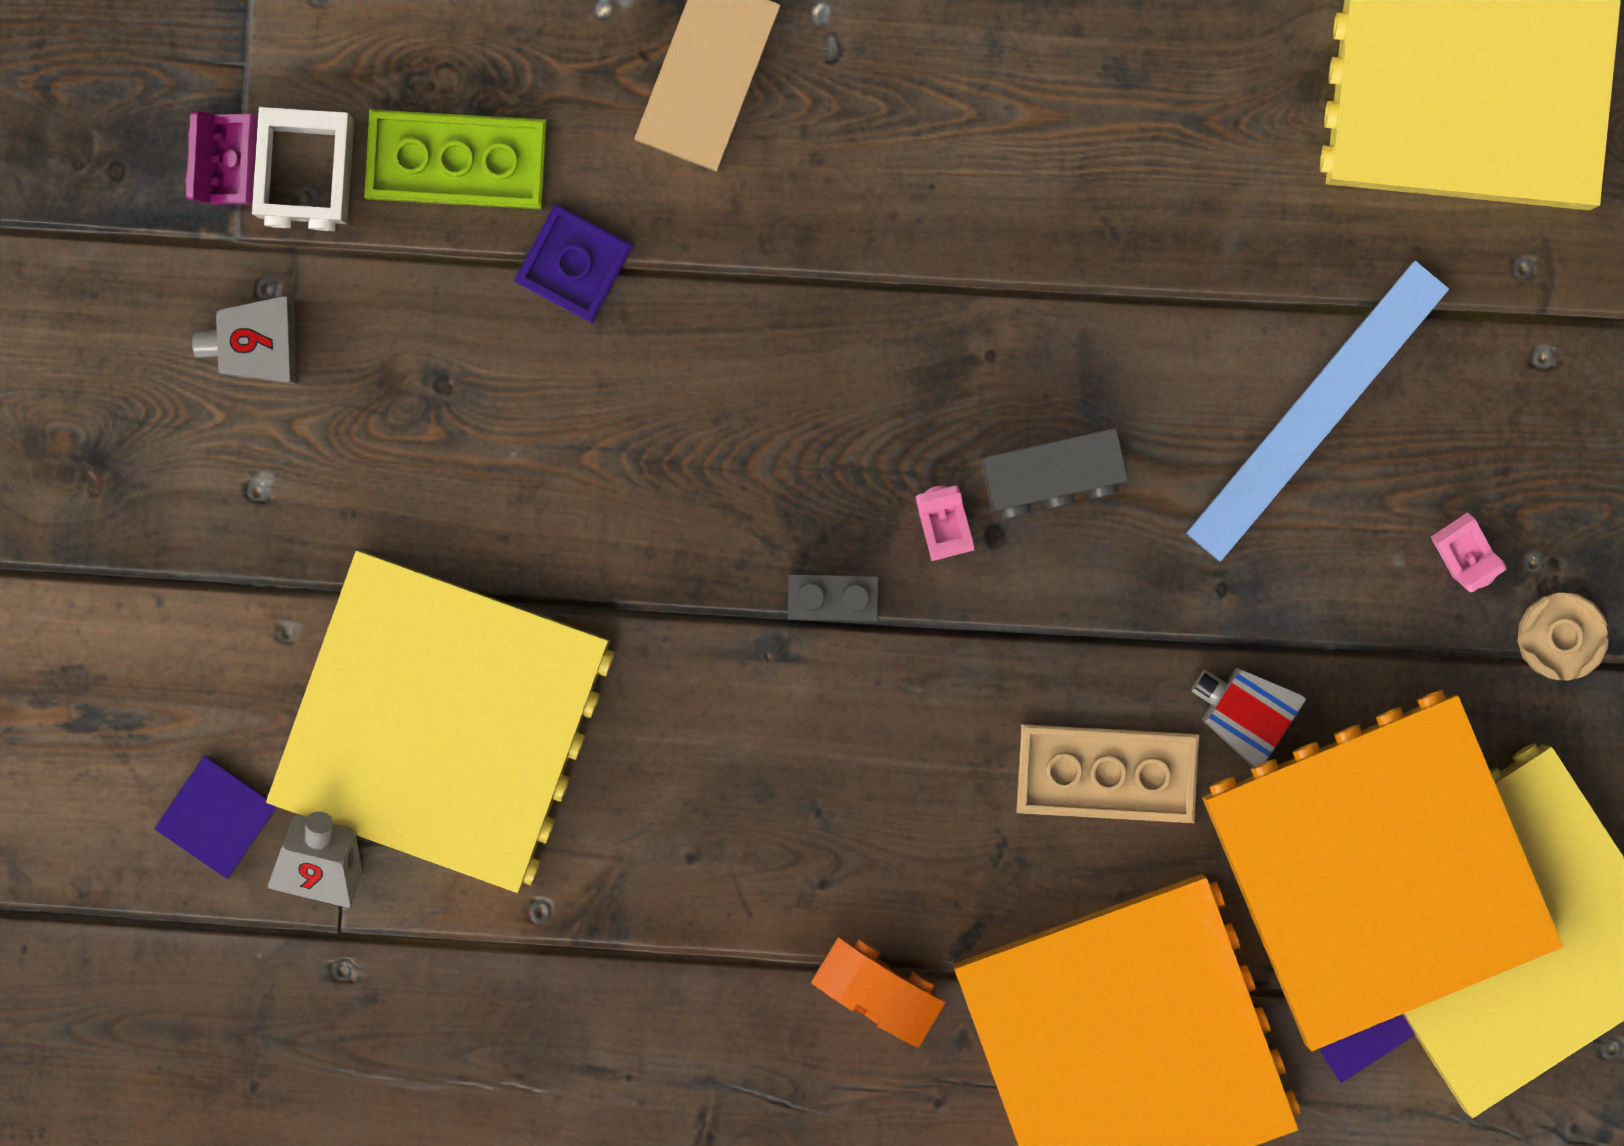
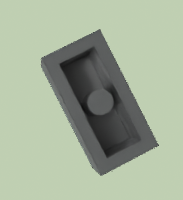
M789 574L788 619L877 621L878 576Z

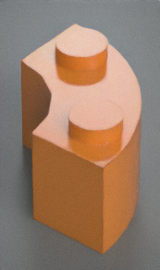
M838 937L811 983L849 1010H855L867 1016L877 1024V1027L919 1048L946 1003L932 992L935 984L916 972L912 971L908 977L878 959L881 954L878 949L861 939H858L854 945Z

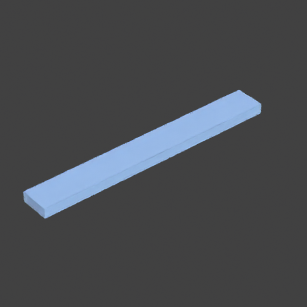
M1417 261L1412 262L1187 530L1186 534L1221 562L1447 293L1449 288Z

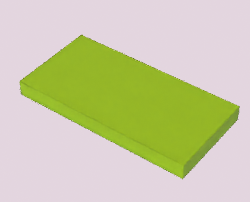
M369 109L364 198L366 200L542 210L547 120Z

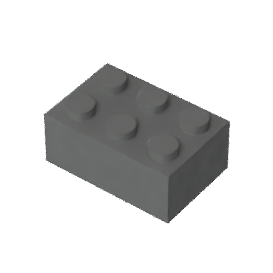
M1116 428L989 456L980 460L991 512L1001 510L1003 519L1030 513V504L1044 501L1046 509L1075 503V493L1088 491L1089 499L1119 493L1118 484L1128 481Z

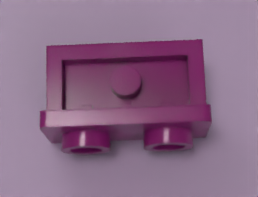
M191 112L188 130V168L185 178L187 200L210 205L253 204L258 128L257 115Z

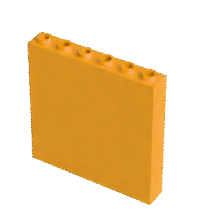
M1443 690L1432 692L1417 699L1419 707L1403 713L1401 707L1384 712L1375 717L1378 724L1361 730L1358 724L1343 729L1334 734L1336 741L1321 748L1318 742L1302 746L1292 752L1295 759L1280 765L1277 764L1276 759L1251 768L1253 776L1237 783L1234 776L1218 781L1209 786L1211 793L1202 797L1303 1041L1311 1051L1563 948V944L1458 695L1448 694L1445 696Z
M1199 874L953 964L1018 1146H1256L1298 1131L1294 1118L1300 1116L1301 1111L1293 1091L1285 1092L1279 1076L1286 1074V1070L1277 1048L1269 1050L1264 1034L1271 1032L1263 1008L1260 1006L1254 1009L1249 992L1256 990L1247 965L1240 967L1238 965L1233 950L1239 949L1240 944L1231 923L1223 924L1218 909L1224 907L1225 903L1216 881L1209 883L1207 877Z

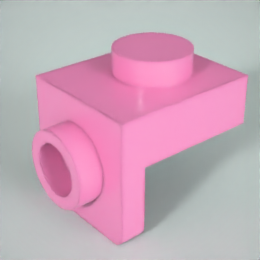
M958 485L951 487L935 486L928 489L925 493L916 496L918 512L931 561L974 551V544Z
M1468 512L1431 536L1452 577L1469 592H1474L1478 588L1491 584L1496 576L1507 569L1503 560L1492 551L1475 518Z

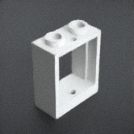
M259 107L252 214L260 219H264V226L291 228V221L309 222L308 229L335 231V224H348L355 120L349 113ZM274 131L335 135L330 208L269 204Z

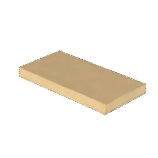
M687 0L635 135V141L718 172L781 5L769 0Z
M1021 724L1016 812L1023 814L1194 823L1199 734Z

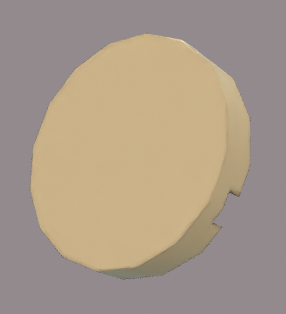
M1557 592L1539 598L1527 608L1519 623L1517 641L1523 659L1533 671L1548 679L1568 681L1584 677L1600 665L1608 649L1609 638H1607L1608 632L1605 617L1593 602L1578 594Z

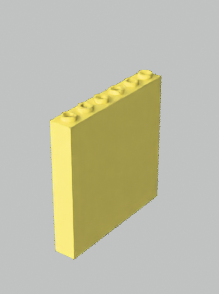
M1344 0L1343 13H1336L1333 28V39L1340 40L1338 57H1332L1329 69V84H1336L1334 101L1327 102L1324 118V127L1331 128L1330 145H1323L1320 158V172L1327 173L1326 184L1580 210H1592L1600 206L1621 0Z
M355 551L266 803L304 817H308L314 812L327 813L331 816L333 824L349 827L356 832L357 836L518 893L524 883L531 886L536 876L540 860L533 857L538 843L546 844L551 834L555 819L548 815L553 801L561 802L565 795L570 777L563 775L568 759L577 760L585 735L578 733L583 717L592 718L600 696V693L593 691L598 675L607 676L615 654L614 651L608 649L611 640L364 551Z
M1532 743L1522 748L1512 756L1515 761L1513 764L1502 771L1495 767L1490 772L1563 944V948L1402 1014L1462 1109L1472 1118L1624 1021V857L1554 749L1543 744L1537 747L1535 743Z

